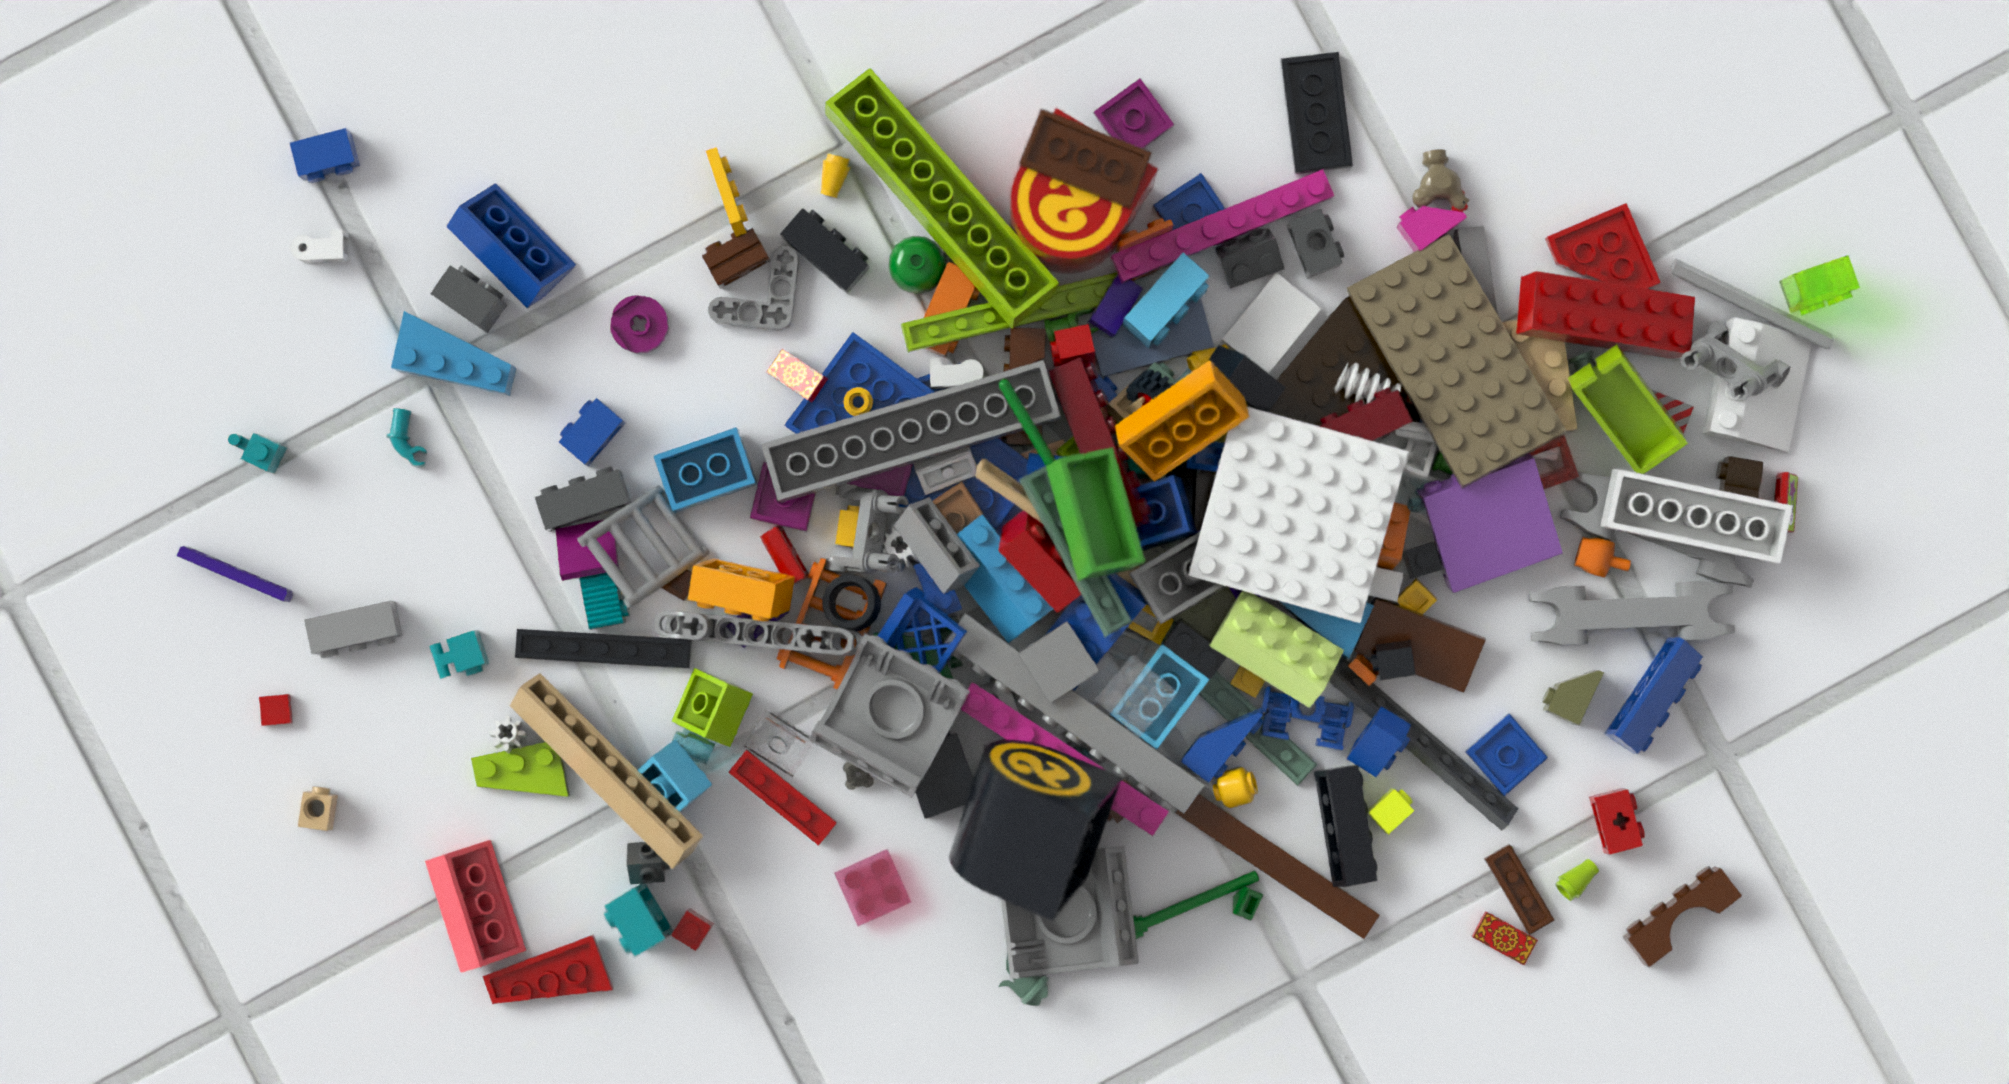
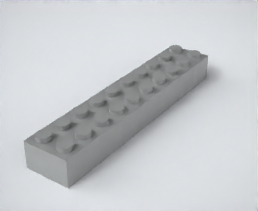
M1044 360L761 444L777 500L780 502L789 501L1024 431L999 388V382L1002 379H1007L1036 427L1061 420Z

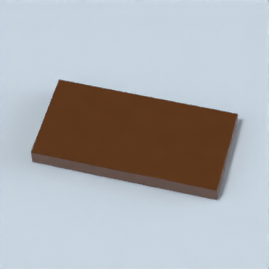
M1041 108L1019 161V166L1130 209L1152 152Z
M1376 597L1373 603L1374 607L1355 647V652L1371 658V654H1376L1377 644L1411 640L1415 674L1464 693L1486 638Z

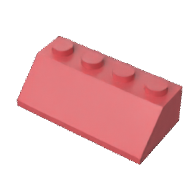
M491 839L425 861L461 973L526 951Z

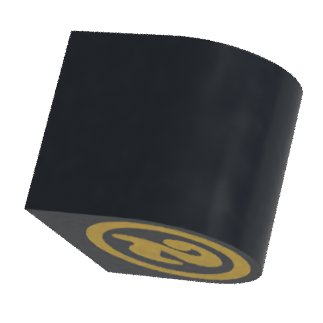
M999 740L988 744L984 748L949 853V862L952 868L961 878L974 887L1054 922L1088 878L1096 855V849H1098L1122 777L1053 748L1033 742Z

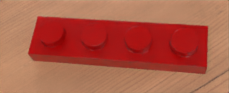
M747 749L728 771L729 774L818 846L838 823Z

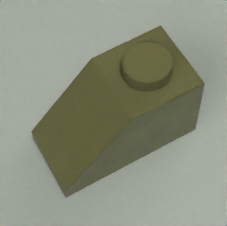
M1592 670L1556 683L1553 688L1549 687L1542 700V703L1545 704L1543 711L1573 725H1580L1604 672Z

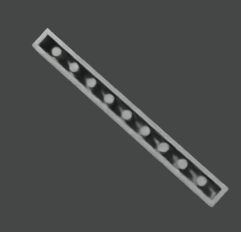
M963 614L957 624L968 632L954 651L953 656L959 660L963 656L973 662L970 668L983 677L987 673L996 679L994 685L1006 694H1009L1011 690L1020 696L1018 702L1030 711H1033L1036 707L1043 712L1042 719L1054 728L1061 725L1068 730L1065 736L1079 746L1082 741L1092 748L1089 753L1101 762H1104L1106 758L1116 765L1113 770L1125 779H1128L1131 775L1138 780L1139 784L1137 787L1150 797L1153 793H1156L1163 798L1160 804L1174 814L1177 810L1182 813L1186 812L1204 787L1201 781L1077 692L1070 690L1050 703L1017 654L1019 651L968 614ZM951 631L945 639V643L952 642L957 634Z

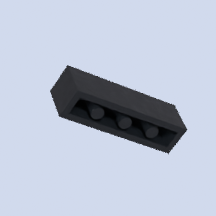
M1359 765L1340 766L1314 771L1333 887H1349L1378 881L1376 874L1378 867L1372 850L1373 836L1368 826V806L1363 796V777L1359 771Z

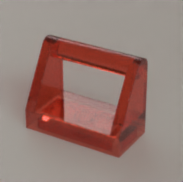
M1565 435L1529 453L1534 456L1560 447L1563 467L1539 475L1543 489L1579 477Z

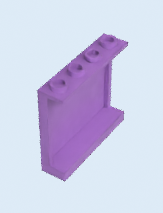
M1529 453L1463 489L1454 474H1452L1450 479L1430 481L1424 485V488L1416 490L1423 501L1443 564L1445 583L1453 593L1563 554L1535 459Z

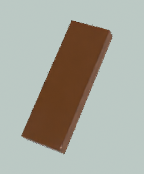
M1510 844L1484 858L1529 935L1555 921Z

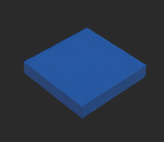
M1202 173L1153 204L1154 209L1164 221L1172 220L1174 225L1172 230L1225 209Z
M1510 714L1502 718L1465 751L1469 758L1504 796L1548 758Z

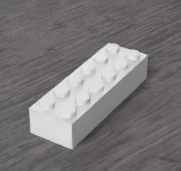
M1614 469L1610 478L1600 527L1780 564L1793 506Z

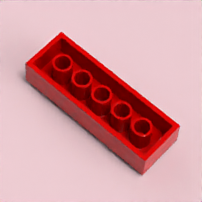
M1535 271L1522 276L1520 280L1516 334L1607 349L1617 344L1622 351L1676 359L1691 350L1695 297Z

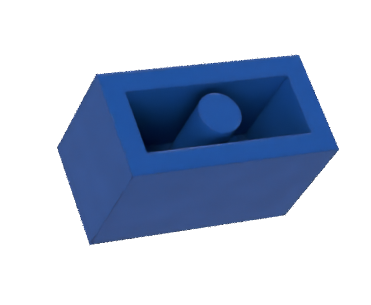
M346 128L289 143L298 177L304 181L308 180V183L322 181L325 179V175L336 173L338 176L346 175L353 172L354 167L360 166L352 133Z
M597 398L593 402L588 400L579 410L581 415L574 424L569 422L560 433L562 438L559 443L588 467L626 424L624 420Z
M1381 706L1354 741L1346 759L1355 765H1359L1361 769L1374 777H1377L1383 768L1389 770L1396 759L1395 752L1402 753L1407 746L1410 738L1406 735L1411 724Z

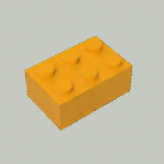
M713 558L693 565L688 600L696 601L697 606L713 609L717 606L725 608L724 612L728 614L741 615L743 612L752 614V619L769 621V618L779 617L780 614L790 611L795 577Z

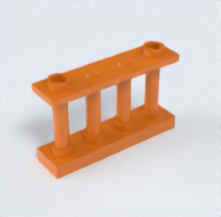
M820 558L819 563L813 562L808 575L812 582L795 624L807 625L804 621L810 607L824 612L822 599L814 596L820 580L831 583L834 579L842 576L824 569L826 559ZM875 579L873 585L877 588L882 599L887 583ZM848 586L844 589L862 595V599L867 600L863 611L857 610L855 612L836 604V610L842 618L855 620L865 613L868 606V598L860 587ZM870 627L857 632L864 636L865 633H869ZM791 633V636H790V639H789V641H788V644H789V643L792 641V639H793V633ZM815 636L814 640H817L819 642H821L822 640L819 636ZM841 638V647L844 649L848 643L847 638ZM856 638L854 639V648L857 644ZM779 649L776 659L781 661L779 667L783 669L787 668L790 661L829 676L831 681L835 682L833 688L838 690L855 655L845 656L842 666L837 664L836 667L794 650Z

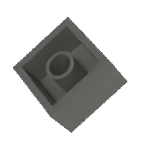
M450 265L430 294L488 333L507 306L501 300L504 295L486 282L482 286L477 284L480 278L460 265L457 270Z

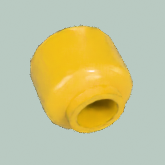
M1237 767L1226 770L1221 777L1217 778V784H1213V792L1217 801L1222 800L1227 808H1234L1250 804L1254 799V795L1258 794V786L1252 771L1248 772L1244 767Z

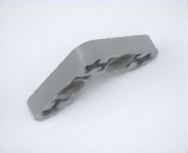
M781 246L774 251L767 302L717 297L709 303L708 314L711 319L723 325L769 330H784L788 328L793 319L799 257L796 251L789 246ZM784 252H789L790 258H794L793 262L787 264V273L793 272L792 277L784 274L775 276L776 270L782 272V263L777 259L778 257H783ZM780 280L787 281L791 287L790 292L785 296H779L774 292V286ZM720 303H725L727 309L735 310L734 304H739L737 309L738 320H733L734 315L725 313L723 318H719L718 314L714 312V308H719ZM747 306H755L758 309V317L752 322L745 321L742 317V312ZM763 307H768V314H776L778 309H782L783 314L787 315V319L782 320L781 324L777 325L775 319L766 318L767 323L763 324L761 323L764 317Z

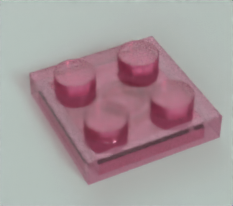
M888 848L834 872L857 926L912 902Z

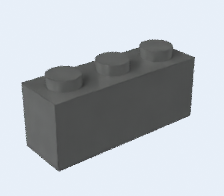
M607 467L596 471V477L586 480L585 476H580L569 480V486L558 489L557 485H553L540 490L542 495L536 496L535 500L545 530L550 532L557 528L625 507L631 503L622 472L618 469L613 471L612 467Z

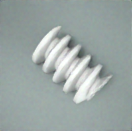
M1355 362L1350 368H1348L1347 363L1335 386L1334 393L1337 394L1344 388L1345 399H1348L1352 394H1356L1355 402L1366 399L1367 404L1376 399L1375 393L1390 387L1391 380L1386 378L1380 384L1379 373H1375L1369 378V368L1366 367L1358 373L1359 363ZM1397 383L1391 390L1395 391L1398 389L1400 392L1401 384Z

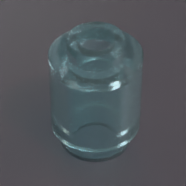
M686 728L682 732L676 731L673 740L676 739L681 747L687 751L695 764L699 765L701 762L707 765L716 743Z

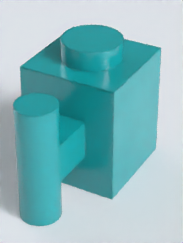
M256 433L252 434L250 440L238 434H231L228 437V442L231 445L244 450L241 457L242 460L274 474L287 450V447Z
M478 630L446 639L450 650L446 653L443 652L441 643L429 646L440 679L451 676L448 665L454 663L457 673L465 672L466 676L483 672L482 666L490 664Z

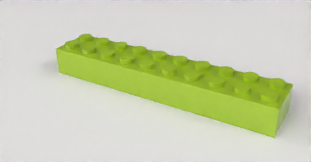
M871 68L867 69L825 102V115L1012 329L1057 293L1059 282L1022 243L1018 235Z

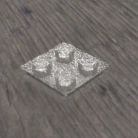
M1133 654L1095 700L1140 738L1178 692Z

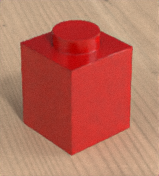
M689 908L671 936L696 951L715 923Z

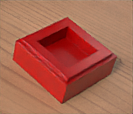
M290 694L259 697L261 726L293 723Z

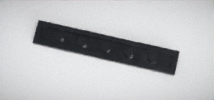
M517 629L515 658L690 668L692 640Z

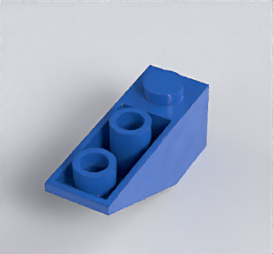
M1256 709L1201 733L1183 755L1181 762L1208 783L1213 777L1216 779L1221 777L1228 768V765L1225 764L1231 754L1236 757L1246 745L1243 739L1247 734L1251 732L1254 735L1263 724L1264 720L1261 719L1264 712L1263 709Z

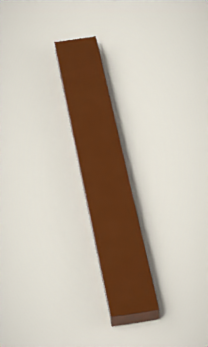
M1200 794L1196 796L1185 813L1179 810L1175 812L1361 938L1365 939L1380 914L1341 888L1333 887L1332 882Z

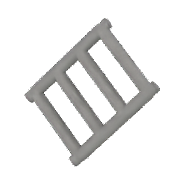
M659 485L578 538L579 544L582 547L587 546L625 596L624 603L628 608H631L710 553L706 546L703 545L701 547L678 515L672 511L671 506L662 496L664 490ZM652 502L691 552L680 561L641 511V509ZM629 517H632L669 566L667 570L658 576L619 526L620 523ZM608 531L647 581L646 584L636 591L597 541L599 537Z

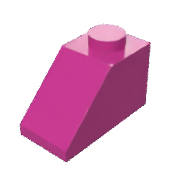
M1422 206L1416 211L1414 207H1411L1399 216L1401 222L1396 228L1414 252L1417 250L1421 251L1463 222L1467 216L1463 212Z

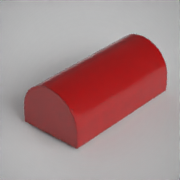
M774 527L760 536L779 573L794 576V585L808 578L809 572L783 527Z

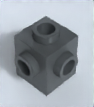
M646 842L627 843L626 865L630 885L665 882L666 870H670L671 867Z

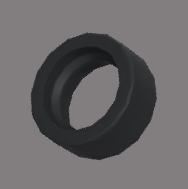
M854 574L842 575L834 579L826 587L822 597V608L826 618L834 626L847 630L861 631L870 627L877 619L881 609V597L877 588L869 580ZM848 586L860 587L868 598V606L865 613L855 620L842 618L836 610L837 596L842 589Z

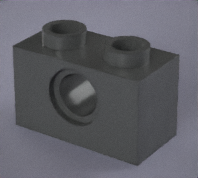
M1322 209L1287 223V229L1307 279L1337 268L1342 264L1341 258L1344 257L1343 249L1339 241L1334 242L1331 231L1334 230L1332 221L1328 214H1323ZM1312 236L1321 237L1324 241V248L1321 250L1313 249L1309 243Z

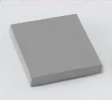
M1067 621L1017 653L1050 703L1099 672L1096 664Z

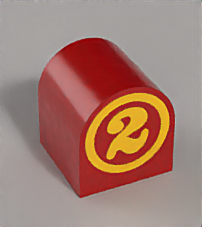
M1056 108L1053 112L1054 114H1057L1059 116H1062L1064 118H1067L1069 120L1086 126L1085 124L1081 123L1080 121L1076 120L1075 118L1071 117L1070 115L1066 114L1058 108ZM1148 163L1130 209H1127L1020 166L1011 188L1010 219L1012 230L1049 271L1074 274L1090 270L1104 262L1114 252L1117 243L1121 240V235L1126 233L1151 192L1158 168Z

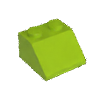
M694 668L672 718V722L706 739L731 747L753 693Z

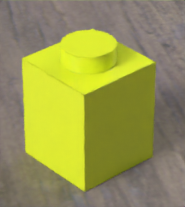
M1391 788L1368 809L1367 814L1386 834H1390L1414 812L1410 806L1413 801L1402 789L1397 792Z

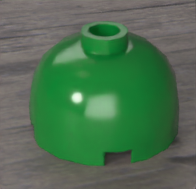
M911 236L904 238L894 246L889 256L888 268L892 280L900 289L909 293L923 294L932 291L938 286L946 268V260L943 250L935 241L925 236Z

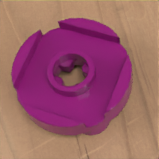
M632 295L621 300L615 306L612 312L610 331L614 340L623 349L635 354L648 353L658 348L665 340L669 332L668 316L664 308L655 299ZM636 317L640 320L644 318L647 320V323L644 325L646 329L642 332L639 329L635 331L632 329L635 325L633 319Z

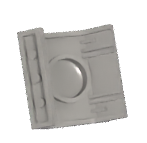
M865 633L859 642L855 657L820 722L818 721L814 727L809 741L904 794L913 797L970 691L965 689L961 682L955 679H947L940 675L934 667L916 662L907 652L897 651L889 647L880 637L870 636Z
M1124 846L1096 849V855L1087 880L1054 922L1001 899L1011 979L1139 964Z

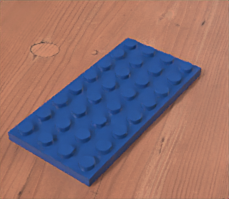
M852 332L823 371L822 375L828 378L814 401L811 403L804 398L784 426L797 434L854 417L846 411L844 397L849 390L856 387L864 388L871 394L873 406L870 412L934 393V391ZM856 397L853 404L856 408H860L863 406L864 400L862 397ZM999 438L970 446L976 465L982 459H986L1019 483V480L1026 476L1028 460ZM913 464L905 492L908 505L899 504L898 507L907 508L909 505L929 497L933 501L958 483L925 495ZM976 476L962 481L996 530L1015 504L977 479Z

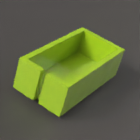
M1617 344L1595 359L1597 365L1593 367L1589 363L1568 377L1572 390L1636 473H1646L1688 444L1683 431Z

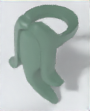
M1007 953L1006 970H1007V972H1008L1009 975H1010L1009 962H1008V953ZM1039 976L1013 979L1014 982L1003 980L999 984V987H1010L1021 998V1002L1024 1005L1039 1006L1041 999L1048 997L1047 981L1049 979L1046 976L1041 978Z

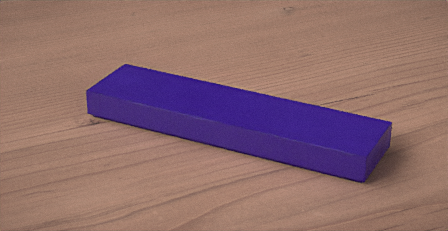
M180 547L176 555L283 602H290L294 594L292 590L191 547Z

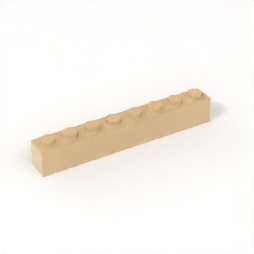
M541 673L520 686L510 707L672 869L693 853L703 835Z

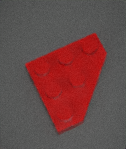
M1627 203L1545 238L1556 265L1595 281L1644 289L1661 283Z

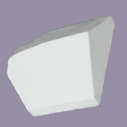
M1393 432L1385 434L1380 444L1408 451L1403 472L1426 481L1437 445L1433 442L1395 437Z

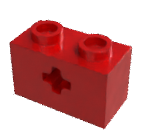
M1089 324L1054 331L1055 341L1050 342L1054 367L1061 366L1079 357L1087 360L1088 363L1092 362L1096 367L1095 349Z
M1621 788L1589 797L1602 849L1605 854L1610 855L1643 846L1642 839L1645 838V832L1641 821H1636L1634 810H1637L1638 807L1633 793H1629L1628 789ZM1617 814L1623 816L1625 820L1620 822L1621 828L1613 824V820L1617 819Z

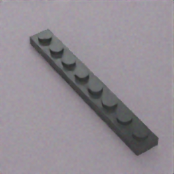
M1341 656L1329 682L1369 717L1373 718L1382 706L1411 724L1406 735L1410 740L1405 748L1501 831L1505 829L1519 808L1374 683L1370 686L1366 684L1348 667L1350 662Z

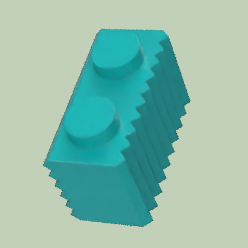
M607 572L579 578L588 628L590 630L626 623L625 617L630 616L629 608L625 605L624 599L622 600L619 588Z

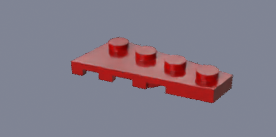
M594 934L482 976L492 1004L611 991L614 989Z

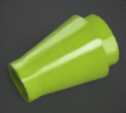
M1586 859L1583 863L1558 877L1559 881L1555 885L1566 899L1572 901L1575 897L1579 898L1591 880L1599 872V869L1590 859Z

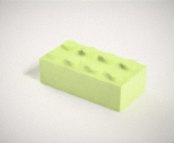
M1243 590L1229 608L1209 645L1309 708L1324 691L1344 651L1263 599Z

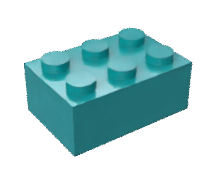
M641 883L604 905L607 910L604 912L605 919L611 928L617 927L622 936L619 938L621 946L627 954L632 952L634 957L666 939L674 931L646 883Z

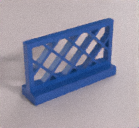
M915 587L904 593L879 632L878 637L883 639L893 649L897 645V651L902 650L907 653L918 651L920 664L922 665L927 664L925 650L937 649L939 662L937 665H932V667L940 674L968 631L924 598L925 593ZM921 607L930 614L932 624L919 626L917 613ZM948 627L957 635L952 642L942 643L939 628ZM933 629L936 644L923 646L920 630ZM914 631L917 647L905 648L903 634Z

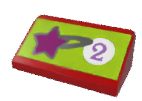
M1782 472L1776 475L1774 502L1793 506L1787 533H1793L1795 530L1798 476L1789 472Z

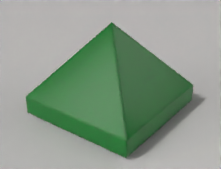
M1244 886L1233 896L1232 913L1251 921L1263 894Z

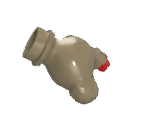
M1444 149L1430 150L1423 153L1422 164L1428 168V172L1422 177L1420 187L1414 191L1412 201L1414 205L1421 208L1422 206L1427 207L1434 200H1447L1452 206V211L1463 212L1468 209L1467 203L1469 199L1465 197V192L1461 189L1458 174L1445 167L1449 158L1446 156V150Z

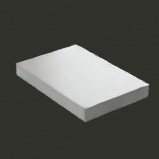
M1276 272L1221 341L1234 351L1246 355L1269 374L1322 308Z

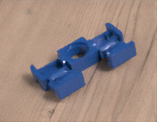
M1271 686L1264 689L1261 709H1263V713L1267 709H1269V712L1264 715L1261 736L1289 740V732H1285L1286 723L1291 721L1289 719L1290 714V718L1320 723L1322 720V723L1318 726V728L1322 729L1321 736L1316 738L1315 746L1339 751L1343 750L1344 746L1342 744L1345 729H1342L1343 724L1344 728L1351 726L1354 710L1352 702H1348V706L1324 702L1325 697L1319 696L1314 702V713L1306 716L1299 709L1301 702L1287 694L1270 691Z

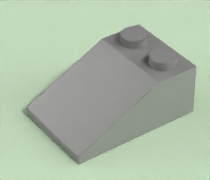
M1200 532L1129 574L1160 624L1228 587L1188 575Z

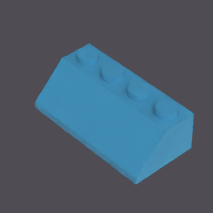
M983 514L957 533L960 540L980 565L964 586L1008 643L1053 610L1044 598L998 551L1001 537Z

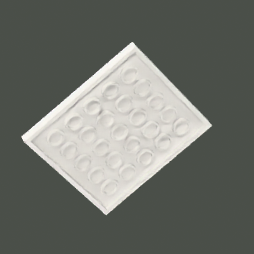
M1247 407L1250 417L1228 431L1188 575L1361 623L1408 451Z

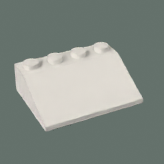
M1734 317L1726 322L1727 331L1722 343L1763 368L1774 360H1781L1789 365L1791 369L1784 382L1777 389L1770 386L1756 396L1750 395L1743 401H1737L1741 395L1733 398L1730 392L1732 384L1715 374L1702 434L1789 452L1812 342L1779 328ZM1725 359V368L1729 372H1736L1735 362L1731 359Z

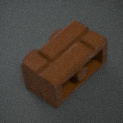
M753 228L748 231L746 229L747 233L737 237L733 232L730 235L732 239L722 244L720 241H717L705 248L707 253L702 255V258L720 289L771 261Z

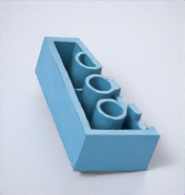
M404 311L391 364L392 369L510 396L516 367Z
M1273 599L1306 627L1342 648L1344 651L1341 656L1345 659L1350 658L1374 607L1366 602L1361 623Z

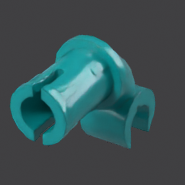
M393 408L391 429L386 437L390 439L396 452L401 457L407 459L412 466L416 468L424 466L425 462L416 461L413 455L420 452L427 454V451L423 447H412L408 443L410 437L407 435L412 411Z

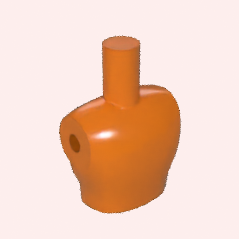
M1582 537L1574 566L1581 568L1586 573L1605 578L1611 567L1628 572L1631 560L1614 556V542L1600 538Z

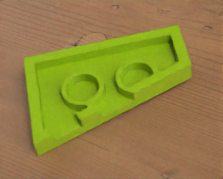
M546 742L524 746L521 749H511L510 753L501 751L471 758L477 787L570 796L562 758Z

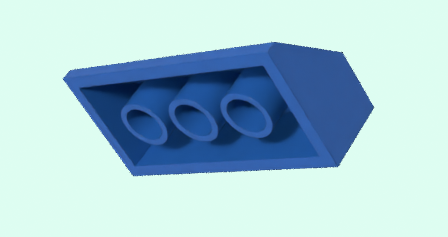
M496 183L461 204L446 226L526 308L544 298L576 266Z
M1667 638L1604 734L1631 753L1639 754L1640 751L1645 752L1654 739L1651 734L1657 726L1661 728L1670 715L1667 710L1673 702L1677 704L1686 691L1683 686L1689 678L1694 679L1702 668L1699 662L1703 656L1683 638Z

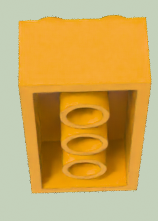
M1209 360L1116 424L1115 428L1119 446L1155 482L1250 416L1244 396Z

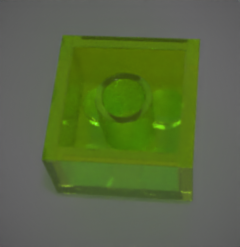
M1849 255L1794 273L1779 281L1790 314L1800 311L1801 316L1825 307L1824 302L1826 301L1828 306L1852 298V291L1860 288Z

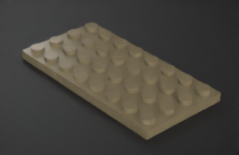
M1450 234L1432 242L1421 251L1417 250L1347 287V293L1462 489L1566 434L1565 427Z

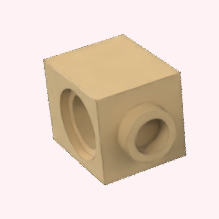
M313 786L312 791L303 792L298 827L324 831L333 830L338 795L330 794V788ZM316 800H320L325 807L321 816L316 815L312 810V805Z

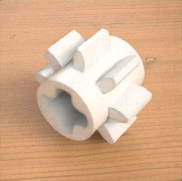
M509 715L506 716L505 721L499 722L495 720L494 722L497 725L495 731L489 732L491 737L497 738L493 744L495 748L498 749L504 745L507 753H510L511 748L515 746L521 749V738L527 737L526 732L519 730L523 726L521 720H517L513 724ZM507 729L513 734L510 739L503 734Z

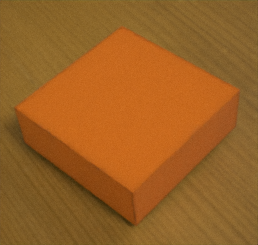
M1359 653L1351 659L1348 665L1369 686L1379 675V671L1373 672L1372 663Z

